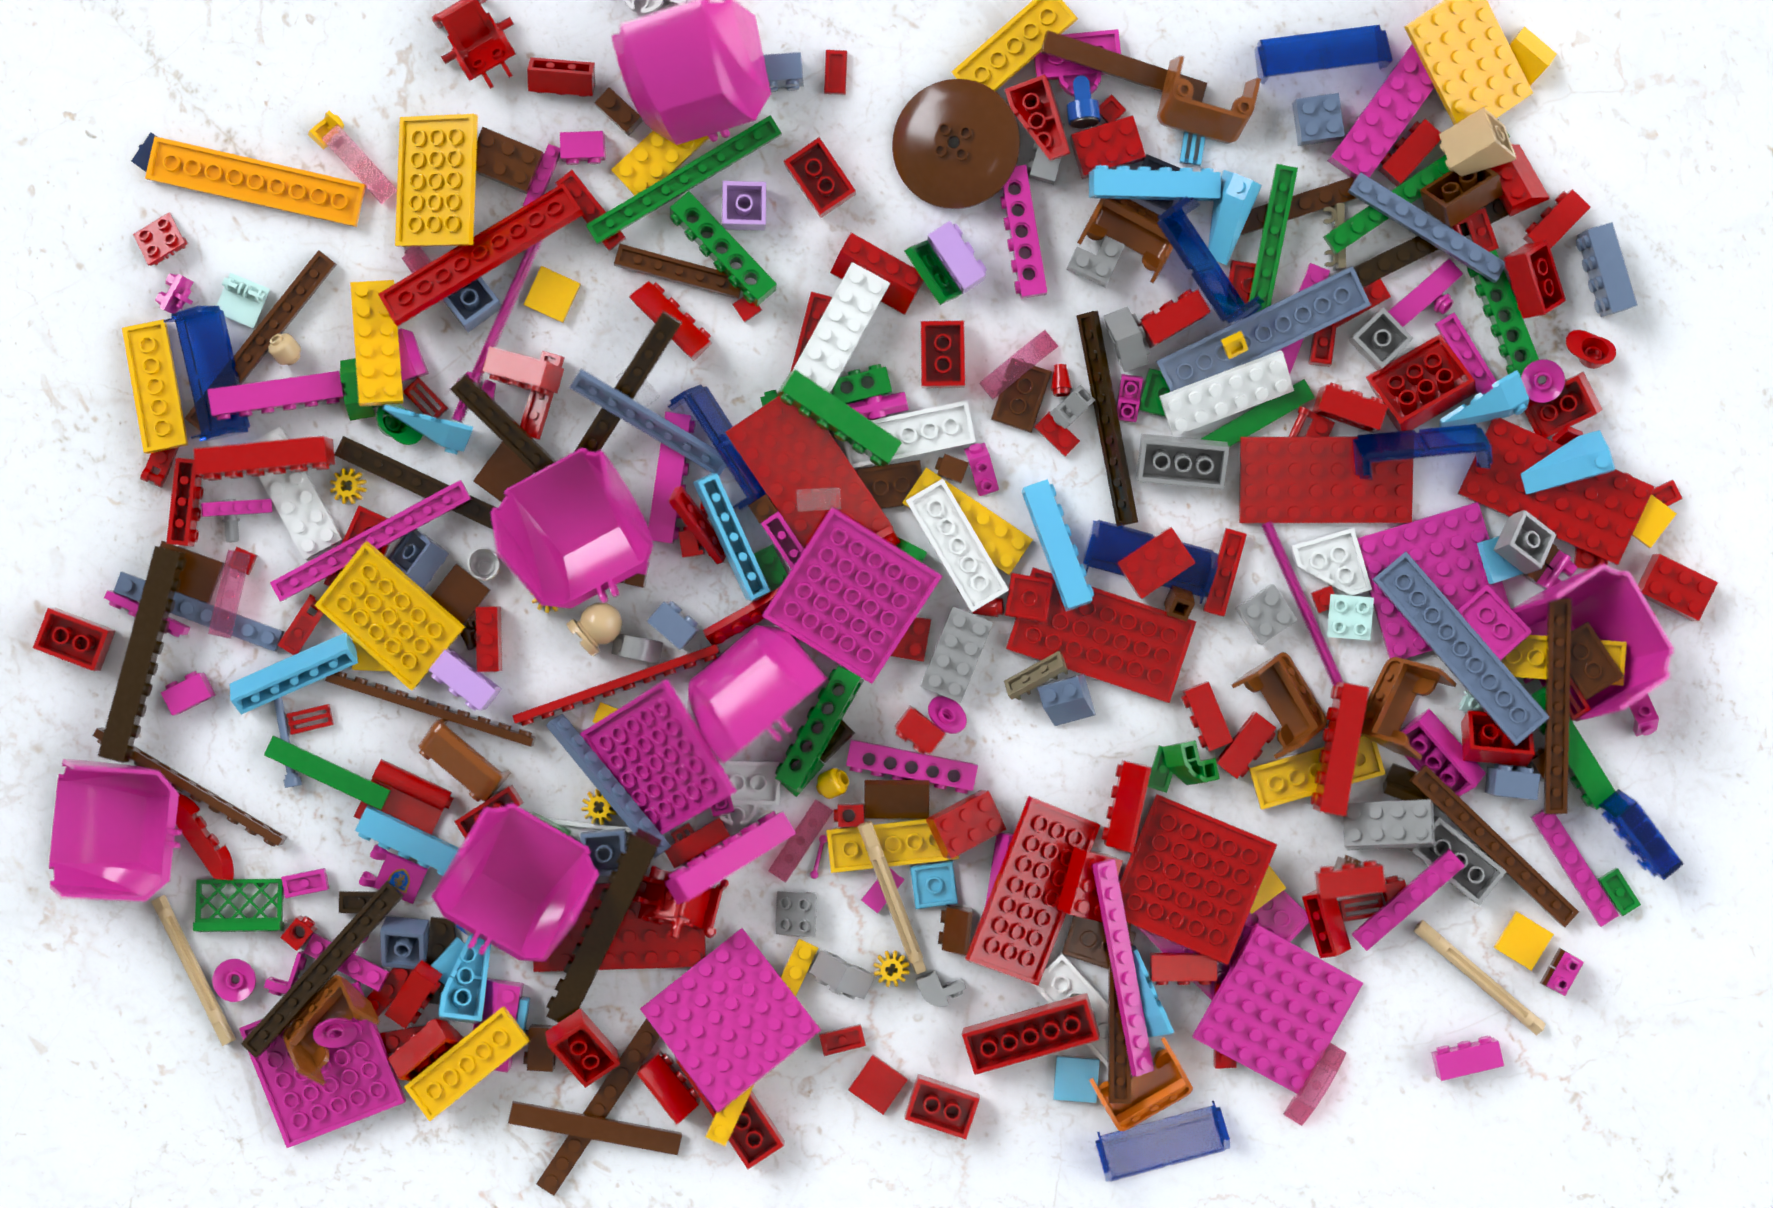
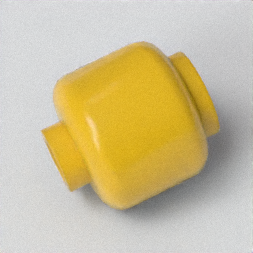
M832 768L819 774L816 789L825 798L833 799L847 791L849 778L844 771Z

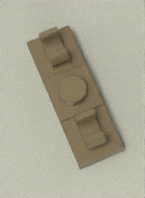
M1336 203L1334 209L1332 207H1325L1323 209V212H1330L1332 215L1331 219H1324L1323 223L1331 224L1334 221L1333 230L1345 222L1344 203ZM1346 248L1336 255L1332 250L1324 252V255H1331L1333 257L1332 262L1324 263L1325 267L1335 265V270H1344L1346 268Z
M1058 651L1006 679L1004 684L1011 700L1014 698L1021 700L1020 695L1025 692L1030 695V690L1046 683L1051 678L1057 680V675L1064 672L1067 675L1068 670L1062 653Z

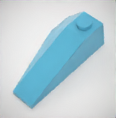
M1223 170L1221 175V198L1213 203L1208 258L1224 265L1228 264L1262 187L1261 184L1239 174Z
M1516 370L1492 384L1493 388L1488 393L1482 394L1480 392L1474 396L1475 398L1470 402V405L1463 404L1441 418L1439 428L1446 430L1523 413L1528 407L1529 397L1519 372Z
M382 405V410L437 445L445 447V452L457 454L458 451L464 452L473 426Z
M1598 430L1577 436L1522 472L1520 476L1527 495L1610 473L1615 470L1610 449L1601 431Z
M474 934L468 936L441 993L438 1017L473 1024L482 1022L491 944H489L483 955L479 954V949L485 940L478 937L474 947H467Z
M1133 945L1131 949L1148 1037L1172 1034L1174 1031L1167 1014L1158 999L1152 981L1149 979V974L1139 951Z

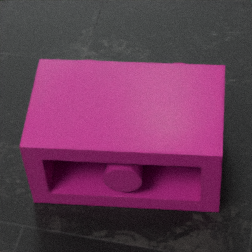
M560 132L561 160L566 162L567 165H578L579 161H588V164H600L601 160H606L604 132Z
M194 671L184 676L186 680L180 683L174 681L165 686L166 690L161 692V695L172 716L178 715L216 696L205 673L197 674Z

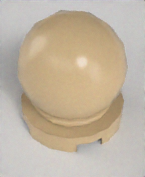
M598 602L584 610L580 621H576L573 618L566 625L572 634L576 633L582 639L580 642L582 647L591 656H595L600 652L599 644H608L614 641L620 634L622 619L615 607L606 602Z

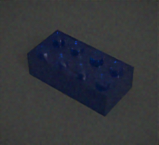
M1618 789L1598 805L1603 811L1602 817L1607 823H1612L1615 827L1613 829L1614 833L1621 840H1625L1627 843L1625 845L1626 849L1632 855L1635 854L1639 858L1637 863L1644 871L1647 870L1653 877L1658 876L1665 880L1684 865L1636 800Z

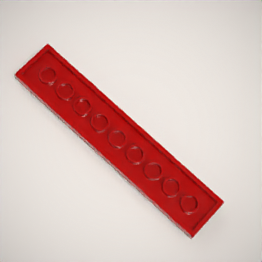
M562 183L474 236L473 245L457 246L378 295L393 322L398 327L584 214L565 184Z

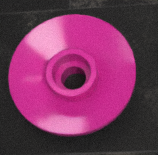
M1547 359L1533 361L1524 369L1521 375L1529 399L1535 402L1543 403L1554 400L1560 395L1565 385V376L1561 367ZM1540 376L1546 378V381L1542 384L1538 383Z
M938 696L930 701L928 705L930 719L940 730L950 734H957L966 727V714L956 701L945 696Z
M228 959L215 969L212 983L215 992L222 999L229 1002H239L246 999L253 992L256 985V975L253 968L247 962L241 959ZM234 975L239 977V983L233 981Z
M344 1018L325 1020L318 1024L313 1031L315 1042L327 1048L345 1046L351 1043L357 1036V1026L352 1021Z

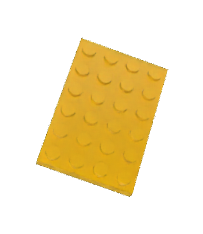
M1443 0L1404 26L1454 125L1483 107L1494 117L1498 118L1533 94L1487 0Z
M452 114L400 117L395 246L473 245L478 115Z
M368 541L360 547L315 604L322 613L346 632L411 691L418 686L443 651L450 647L465 628L463 624Z

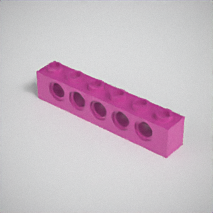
M1020 165L1015 167L1012 176L1002 188L1003 196L1000 197L1001 208L1006 209L1007 217L1004 218L1005 230L1010 232V239H1007L1009 252L1013 251L1014 260H1011L1012 273L1017 274L1018 281H1014L1015 292L1020 294L1021 299L1046 295L1047 287L1026 165ZM1017 185L1020 188V193L1017 195L1010 194L1008 191L1009 186ZM1020 206L1024 214L1015 216L1012 213V208ZM1023 227L1027 231V236L1020 238L1016 235L1015 230ZM1021 249H1028L1031 256L1028 259L1021 258L1019 255ZM1029 269L1033 271L1034 278L1026 280L1022 272Z
M852 739L846 766H850V771L862 773V770L865 769L870 770L871 775L883 777L884 773L890 774L892 779L905 780V778L929 780L930 783H935V788L946 790L947 786L955 787L956 792L968 794V790L973 791L978 765L928 754L922 755L918 752ZM866 753L874 754L876 760L873 764L868 765L864 763L863 756ZM888 757H893L897 761L896 766L892 769H888L884 765V761ZM910 761H914L918 765L914 773H909L905 769V765ZM934 765L939 769L937 776L929 777L926 770L929 766ZM957 770L960 773L959 779L957 781H950L947 777L949 771Z

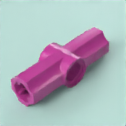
M905 392L888 396H873L863 399L864 401L847 404L869 420L887 417L889 414L909 410Z

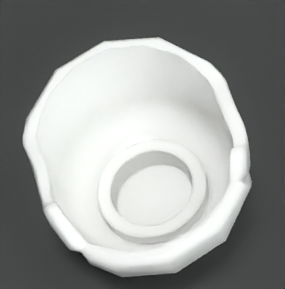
M488 547L476 548L470 553L467 560L470 574L479 581L492 580L498 575L501 568L498 555Z

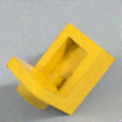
M328 111L325 113L324 119L309 130L308 136L324 150L342 135L343 121L339 116Z

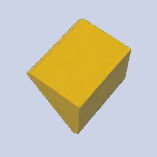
M1525 26L1509 44L1530 86L1546 70L1557 55L1556 52Z

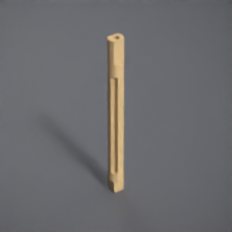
M872 821L858 825L859 832L908 961L912 964L914 972L918 975L927 971L923 962V955Z
M163 895L151 901L221 1045L224 1046L236 1040L166 896Z
M1421 920L1416 925L1414 932L1449 960L1535 1035L1544 1030L1546 1024L1477 967L1429 924Z

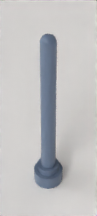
M280 697L274 700L280 738L290 743L283 700ZM285 766L287 772L283 780L285 788L302 785L301 776L298 777V773H295L294 769Z

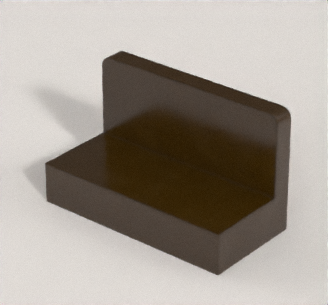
M1393 763L1383 783V792L1403 801L1427 800V797L1409 781L1416 771Z

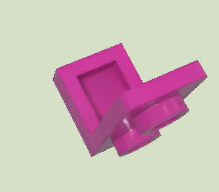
M976 443L965 448L964 451L972 471L978 495L983 496L998 491V483L985 443Z
M1647 693L1629 706L1635 719L1633 731L1636 736H1647L1657 731L1659 717Z
M304 951L297 953L288 982L274 977L266 979L264 988L269 989V993L281 996V994H286L299 979L300 970L303 971L307 962V958H304Z

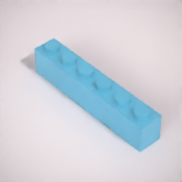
M1101 165L1096 166V169L1089 172V198L1216 201L1221 198V172H1214L1212 168L1201 169V172H1193V168H1180V171H1172L1171 167H1161L1159 171L1151 170V167H1138V170H1130L1129 166H1118L1117 169H1109V166Z
M711 473L694 481L693 484L745 599L753 600L770 592L718 474Z
M1048 479L1023 487L1021 492L1065 611L1091 603L1094 592L1091 585H1087L1085 581L1086 571L1083 564L1079 565L1077 556H1079L1078 549L1070 541L1071 531L1068 524H1064L1062 516H1064L1063 509L1060 504L1056 503L1054 498L1056 496L1054 485L1049 484Z
M345 632L229 684L230 701L240 714H244L358 663L356 645Z
M370 805L366 807L355 829L356 832H359V837L368 841L370 839L379 842L378 845L387 850L393 848L403 858L409 859L412 857L418 860L417 864L429 869L431 866L437 869V873L441 876L444 875L459 850V847Z

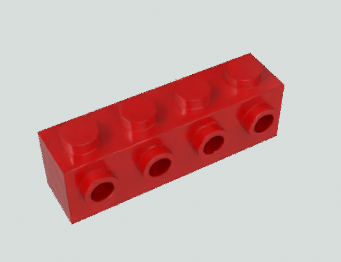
M175 459L166 544L194 547L195 542L197 543L199 531L196 530L197 521L201 518L199 500H202L204 490L201 487L203 476L196 475L194 459Z

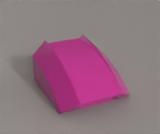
M402 328L398 329L402 383L428 375L429 373L414 333Z

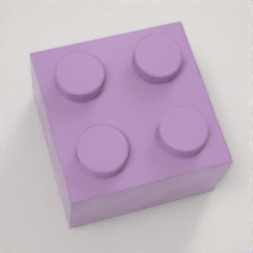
M723 181L722 226L726 230H765L766 182Z

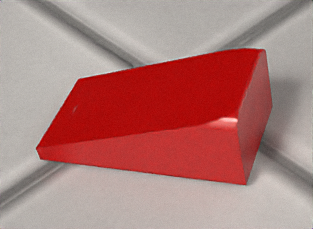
M1337 322L1313 333L1308 364L1324 367L1332 365Z

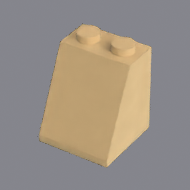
M1484 107L1439 134L1442 142L1440 147L1448 159L1446 160L1447 167L1451 172L1455 171L1461 177L1517 159L1505 125Z

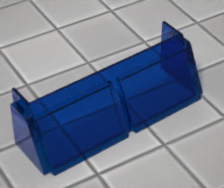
M1380 25L1259 40L1254 50L1257 74L1262 84H1265L1268 78L1272 76L1379 63V69L1386 68L1393 61L1386 30H1381Z
M1186 196L1157 216L1159 218L1157 224L1188 270L1192 269V277L1222 322L1227 321L1229 324L1252 315L1262 308L1261 304L1264 303V300L1256 296L1246 304L1243 302L1186 216V214L1200 205L1193 197L1189 199Z
M195 306L171 314V318L163 321L176 323L201 434L191 436V439L200 438V441H211L249 432L250 423L248 416L239 417V414L230 415V419L217 420V417H212L208 389L240 385L238 372L234 368L236 363L224 311L220 310V306Z
M700 384L683 391L669 400L671 402L668 405L670 410H674L685 402L687 403L747 498L734 505L733 509L739 508L740 511H743L766 494L725 432L733 426L707 386L703 387Z
M1476 424L1419 429V433H1416L1415 430L1358 435L1357 439L1353 440L1356 475H1360L1361 479L1372 480L1371 462L1476 452L1477 467L1490 469V464L1493 463L1491 443L1481 427H1477Z
M1093 520L1083 557L1086 573L1089 567L1123 575L1116 562L1155 536L1132 528L1116 526V524L1106 521ZM1182 542L1195 561V564L1162 586L1171 588L1174 585L1192 591L1193 595L1200 596V604H1202L1204 597L1209 596L1218 568V553Z
M1212 1101V1106L1135 1126L1126 1131H1116L1100 1136V1132H1097L1099 1140L1095 1141L1106 1182L1219 1153L1230 1148V1138L1221 1108H1216L1214 1101Z

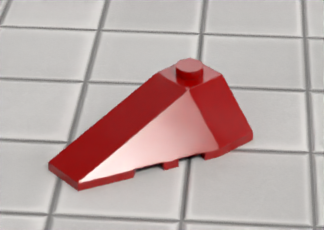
M1045 74L1004 89L1012 112L1050 161L1070 154L1050 81Z

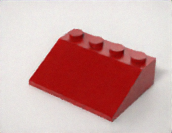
M1440 334L1387 364L1383 369L1375 371L1366 377L1376 397L1384 400L1383 404L1388 405L1386 414L1401 436L1476 393L1474 378Z

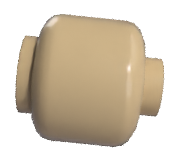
M288 333L276 334L270 339L268 351L280 365H292L300 358L301 346Z

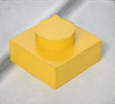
M1241 331L1221 340L1228 359L1248 351L1244 335Z

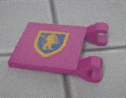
M378 844L374 845L370 857L375 860H384L377 878L370 872L364 871L360 877L359 884L379 890L386 881H389L404 895L402 900L413 904L428 868L390 853Z

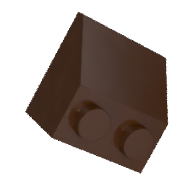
M946 905V909L941 910L940 923H944L943 932L939 931L938 944L942 945L943 951L967 955L973 917L971 907Z

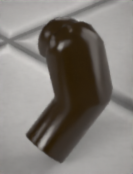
M473 617L465 621L463 624L465 628L461 632L468 650L476 648L474 638L476 619Z

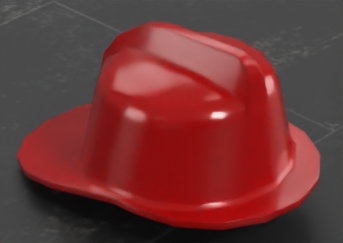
M1573 330L1566 337L1568 350L1578 357L1581 364L1587 368H1599L1604 364H1609L1616 357L1614 344L1603 337L1583 330Z

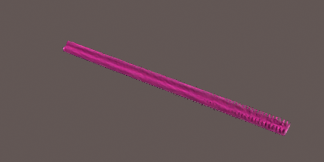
M542 241L527 248L519 263L518 270L515 272L516 275H514L513 282H511L508 289V294L504 297L505 299L502 302L503 304H501L502 306H500L501 309L498 311V316H496L491 331H489L490 333L487 336L488 338H486L485 345H483V350H481L479 358H477L478 360L475 363L476 365H474V370L471 372L472 375L470 376L477 384H480L479 381H482L480 380V378L482 379L481 376H484L482 373L485 374L482 370L489 346L497 347L495 344H497L496 341L499 342L497 339L501 337L499 335L501 334L500 332H503L501 329L506 325L505 322L508 320L507 317L509 318V312L512 313L510 310H512L511 307L514 308L512 306L514 305L513 302L516 303L514 301L516 300L515 298H518L516 295L521 291L520 288L524 284L523 281H525L524 278L526 279V273L529 274L527 272L529 271L528 268L531 269L529 266L533 264L531 261L535 259L536 252H538L537 249L539 250L538 247H540L539 244L541 245L540 242ZM459 399L460 402H458L457 409H455L451 418L463 423L461 420H464L463 418H465L464 415H466L468 407Z
M1272 523L1262 524L1261 528L1265 530L1264 533L1267 535L1268 543L1271 542L1269 545L1273 547L1271 550L1275 552L1273 555L1277 557L1276 560L1278 559L1277 562H1279L1278 565L1280 564V569H1283L1281 571L1283 572L1282 574H1285L1283 577L1287 579L1286 582L1288 581L1286 584H1289L1290 591H1293L1291 594L1295 596L1293 598L1295 599L1294 601H1297L1295 604L1299 606L1298 609L1300 608L1299 611H1301L1300 614L1302 613V618H1305L1303 621L1307 623L1305 626L1309 628L1308 631L1310 630L1308 633H1311L1310 636L1312 635L1313 643L1317 645L1315 647L1317 648L1316 650H1319L1317 653L1321 655L1320 658L1322 657L1321 660L1324 662V667H1327L1325 670L1329 672L1327 674L1329 675L1328 677H1331L1329 680L1332 679L1330 682H1333L1332 684L1336 686V682H1343V679H1341V674H1339L1338 667H1336L1333 657H1331L1329 647H1327L1328 645H1326L1323 635H1321L1317 620H1315L1316 618L1311 613L1312 611L1309 608L1306 596H1304V591H1301L1302 589L1299 586V581H1297V576H1295V571L1291 569L1292 567L1289 564L1290 562L1287 559L1288 557L1285 554L1282 542H1279V537H1277V532H1275L1276 530Z

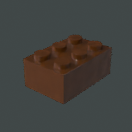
M482 126L477 138L476 173L527 194L544 153Z
M1490 168L1462 177L1455 171H1449L1420 190L1424 209L1450 228L1503 195L1499 174Z

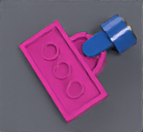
M1118 29L1062 34L1121 54ZM1041 52L1034 57L1036 77L1045 74L1048 80L1058 79L1060 87L1064 92L1074 97L1075 101L1067 104L1068 124L1077 129L1096 126L1101 121L1099 102L1091 99V94L1097 90L1101 81V75L1108 74Z

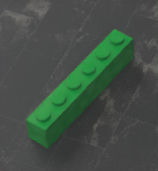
M797 370L789 373L777 392L783 403L795 406L799 409L798 412L801 415L816 420V424L824 430L829 429L835 433V438L842 442H848L852 445L854 451L859 454H866L870 457L869 460L877 466L889 464L902 443Z
M1544 686L1531 696L1546 712V686ZM1569 717L1568 772L1571 775L1569 780L1583 794L1580 796L1583 803L1587 807L1590 806L1597 810L1618 797V794ZM1545 722L1538 727L1539 732L1543 736L1545 735Z

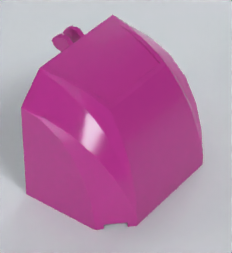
M693 0L620 25V32L611 36L623 81L638 114L650 129L675 145L707 135L710 141L715 142L718 140L717 132H720L723 138L729 137L730 128L755 121L771 95L756 16L735 0L709 2V0Z
M580 448L514 484L504 492L506 497L498 508L494 507L491 511L498 556L536 600L544 606L573 608L597 594L603 603L607 602L608 596L605 590L610 588L613 597L618 596L619 590L616 584L646 569L654 546L646 521L634 497L609 458L603 451L599 450L595 453L589 452L585 448Z
M1601 564L1559 582L1511 609L1533 631L1530 635L1547 636L1548 602L1558 598H1571V631L1589 622L1600 640L1627 642L1623 686L1610 685L1587 699L1586 701L1591 710L1575 719L1576 722L1622 711L1670 678L1668 669L1670 656L1673 655L1674 648L1630 572L1618 571L1609 568L1608 565ZM1532 678L1523 679L1525 684L1534 680ZM1539 679L1542 686H1546V680ZM1570 685L1571 695L1580 709H1584V706ZM1570 702V709L1572 710L1573 714L1577 713V711Z
M755 625L720 654L717 659L713 660L690 679L687 711L707 744L724 764L766 729L778 742L782 740L780 734L771 725L778 720L785 732L790 733L792 731L781 716L824 682L827 676L793 635L780 627Z
M63 759L62 766H65L63 774L58 775L50 846L49 869H53L54 881L49 883L50 889L60 898L147 901L170 881L173 848H180V843L174 841V836L181 835L182 833L181 829H175L178 792L161 772L155 769L107 762Z
M512 803L500 808H484L431 897L443 917L474 934L467 947H474L478 937L485 940L479 949V954L483 955L489 944H492L518 960L545 962L574 924L599 873L592 864L589 856L591 854L589 847Z

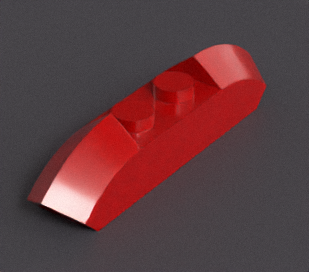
M178 792L177 827L182 830V834L214 879L233 880L234 867L226 845L221 848L218 846L220 842L213 833H209L206 828V821L201 816H197L201 809L190 798Z

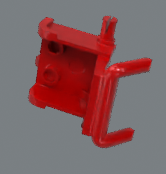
M460 0L432 16V21L437 28L445 27L449 34L447 37L453 47L452 51L441 56L445 64L456 59L469 81L482 74L491 89L494 85L486 71L501 64L508 77L513 76L505 60L516 55L505 36L504 30L514 25L510 17L500 23H495L490 13H486L481 5L487 0Z
M651 866L649 877L644 876L642 882L647 883L644 897L637 896L633 898V902L641 904L638 918L656 925H662V923L673 924L669 936L671 938L678 939L680 929L683 926L704 930L707 938L714 937L716 929L713 927L722 892L729 884L728 880L723 879L715 888L710 887L689 901L677 905L664 883L670 879L668 875L672 871L661 870L656 866Z

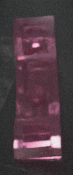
M338 124L322 138L381 204L397 191L388 178Z
M1044 330L979 384L993 400L1054 351L1058 345Z
M1330 1042L1304 1082V1086L1292 1098L1283 1115L1302 1126L1325 1095L1347 1052Z

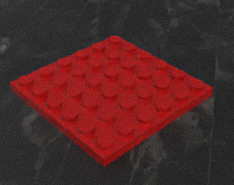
M1156 794L1135 844L1134 851L1119 883L1126 922L1228 965L1277 844Z

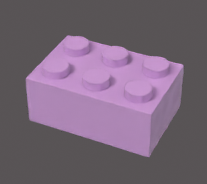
M948 221L930 233L927 241L960 288L962 294L984 281L987 269L980 259L976 261L973 253L975 251L968 241L964 243L962 240L963 233L956 223L952 225Z
M452 649L444 650L429 669L433 673L431 677L440 684L442 682L449 686L448 690L456 697L461 696L466 699L465 704L474 711L476 709L479 711L487 709L502 690L483 673L477 672L473 665Z

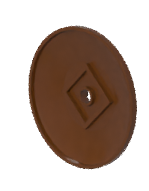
M967 79L943 80L918 92L902 110L893 133V159L904 184L923 201L945 209L970 208L992 198L1005 186L1012 176L1020 153L1019 127L1009 105L991 88ZM952 137H958L960 140V144L956 148L949 147V140Z

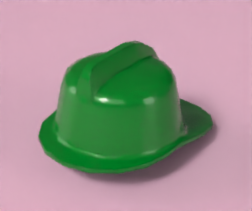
M388 404V406L407 410L400 404ZM382 405L379 406L376 419L382 434L392 437L404 445H413L421 440L422 434L382 410Z

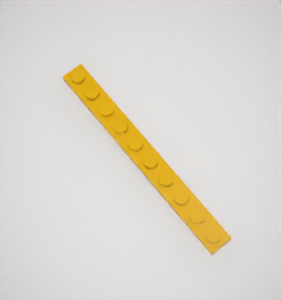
M801 939L797 940L780 976L795 997L818 950V947ZM754 1085L719 1113L716 1112L705 1135L706 1138L726 1146Z

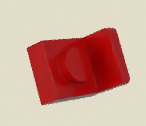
M1575 547L1574 564L1577 568L1591 569L1601 564H1608V561Z

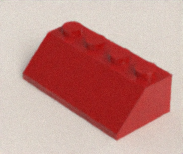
M851 232L830 273L843 280L853 262L888 281L890 285L881 302L905 315L924 282L920 274L912 266Z
M648 281L633 292L629 298L654 323H656L662 311L682 322L671 340L695 361L712 344L709 340L711 335L703 327L699 330L694 325L695 319L687 312L683 315L678 310L680 305L672 297L668 300L663 295L665 290L657 282L652 284Z
M1122 760L1121 764H1117L1115 777H1118L1117 786L1113 785L1111 790V798H1114L1112 806H1108L1106 819H1109L1108 827L1103 828L1101 840H1105L1104 844L1106 846L1133 853L1151 767Z

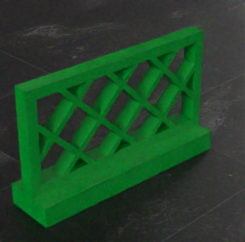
M282 879L196 880V907L193 931H284V889ZM278 883V892L271 898L264 889L269 884ZM202 884H210L216 891L206 898L202 894ZM227 884H232L237 891L228 899L221 890ZM248 884H254L259 889L251 898L242 891ZM262 892L269 901L260 909L253 900ZM219 893L226 902L217 910L210 901ZM239 893L248 900L240 909L231 902ZM251 903L258 912L252 918H247L242 911ZM271 903L277 908V918H269L263 912ZM208 904L215 913L209 918H201V910ZM228 904L237 911L231 918H225L220 913ZM260 914H262V916H263L264 918H257V917H258Z

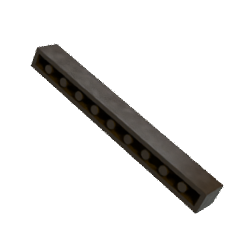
M161 546L154 547L100 745L99 757L126 763L134 756L135 738L139 737L141 726H139L140 719L146 713L147 705H145V701L152 691V684L150 682L152 675H155L158 669L156 660L164 647L162 638L169 628L170 622L167 621L169 613H172L175 607V600L173 598L175 591L177 592L180 588L181 579H179V576L186 566V553Z
M639 828L635 835L632 833L629 835L625 843L628 849L626 853L621 852L616 862L619 864L617 871L613 870L607 880L611 884L608 890L603 889L598 899L602 902L599 908L595 906L590 915L593 921L590 926L586 924L581 934L584 939L582 943L578 942L572 954L575 955L573 962L568 961L563 971L567 974L564 979L560 978L555 990L558 993L556 997L551 996L546 1006L549 1009L546 1017L559 1023L580 1009L662 841L661 839Z

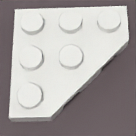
M1354 528L1291 546L1298 568L1340 591L1352 596L1372 590Z

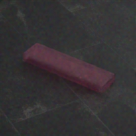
M228 550L208 634L231 639L250 554Z
M815 799L795 829L796 834L789 838L768 871L786 883L833 813V810Z

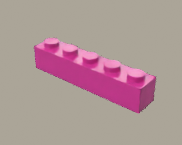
M548 143L522 205L523 207L545 194L560 158V148Z
M259 499L201 503L202 517L272 513V500Z

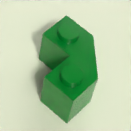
M356 358L341 360L340 379L341 383L344 384L346 396L343 397L350 421L376 417V408L379 405L359 406Z
M1196 740L1163 747L1167 768L1186 785L1206 783L1220 779L1216 758L1200 760Z

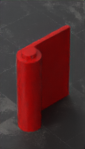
M383 759L378 763L371 781L391 790L381 811L431 835L444 808L449 809L454 799L451 796V791ZM361 801L353 817L361 819L369 804Z

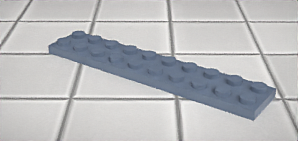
M1353 266L1167 355L1157 360L1156 363L1170 392L1272 354L1371 306ZM1241 331L1244 335L1248 351L1228 359L1221 340Z
M1407 552L1403 553L1372 579L1515 746L1550 718Z

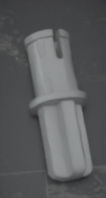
M236 499L222 500V502L236 501ZM226 515L222 522H225L227 542L239 541L238 521H240V518H237V515Z

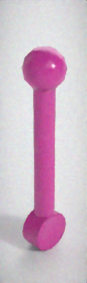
M825 835L819 837L820 845L814 869L810 873L812 879L818 877L817 871L824 843L827 842V836Z

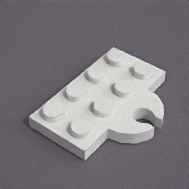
M718 761L736 789L731 798L734 809H739L743 813L740 825H745L753 819L757 813L758 805H780V782L775 779V770L781 761H727L724 764L722 761ZM731 813L719 816L727 824L733 825Z

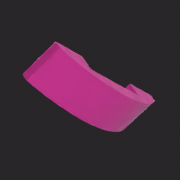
M1448 258L1407 296L1393 306L1388 313L1404 327L1457 281L1463 273Z

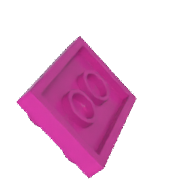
M1488 585L1482 588L1458 610L1500 660L1506 657L1533 632Z

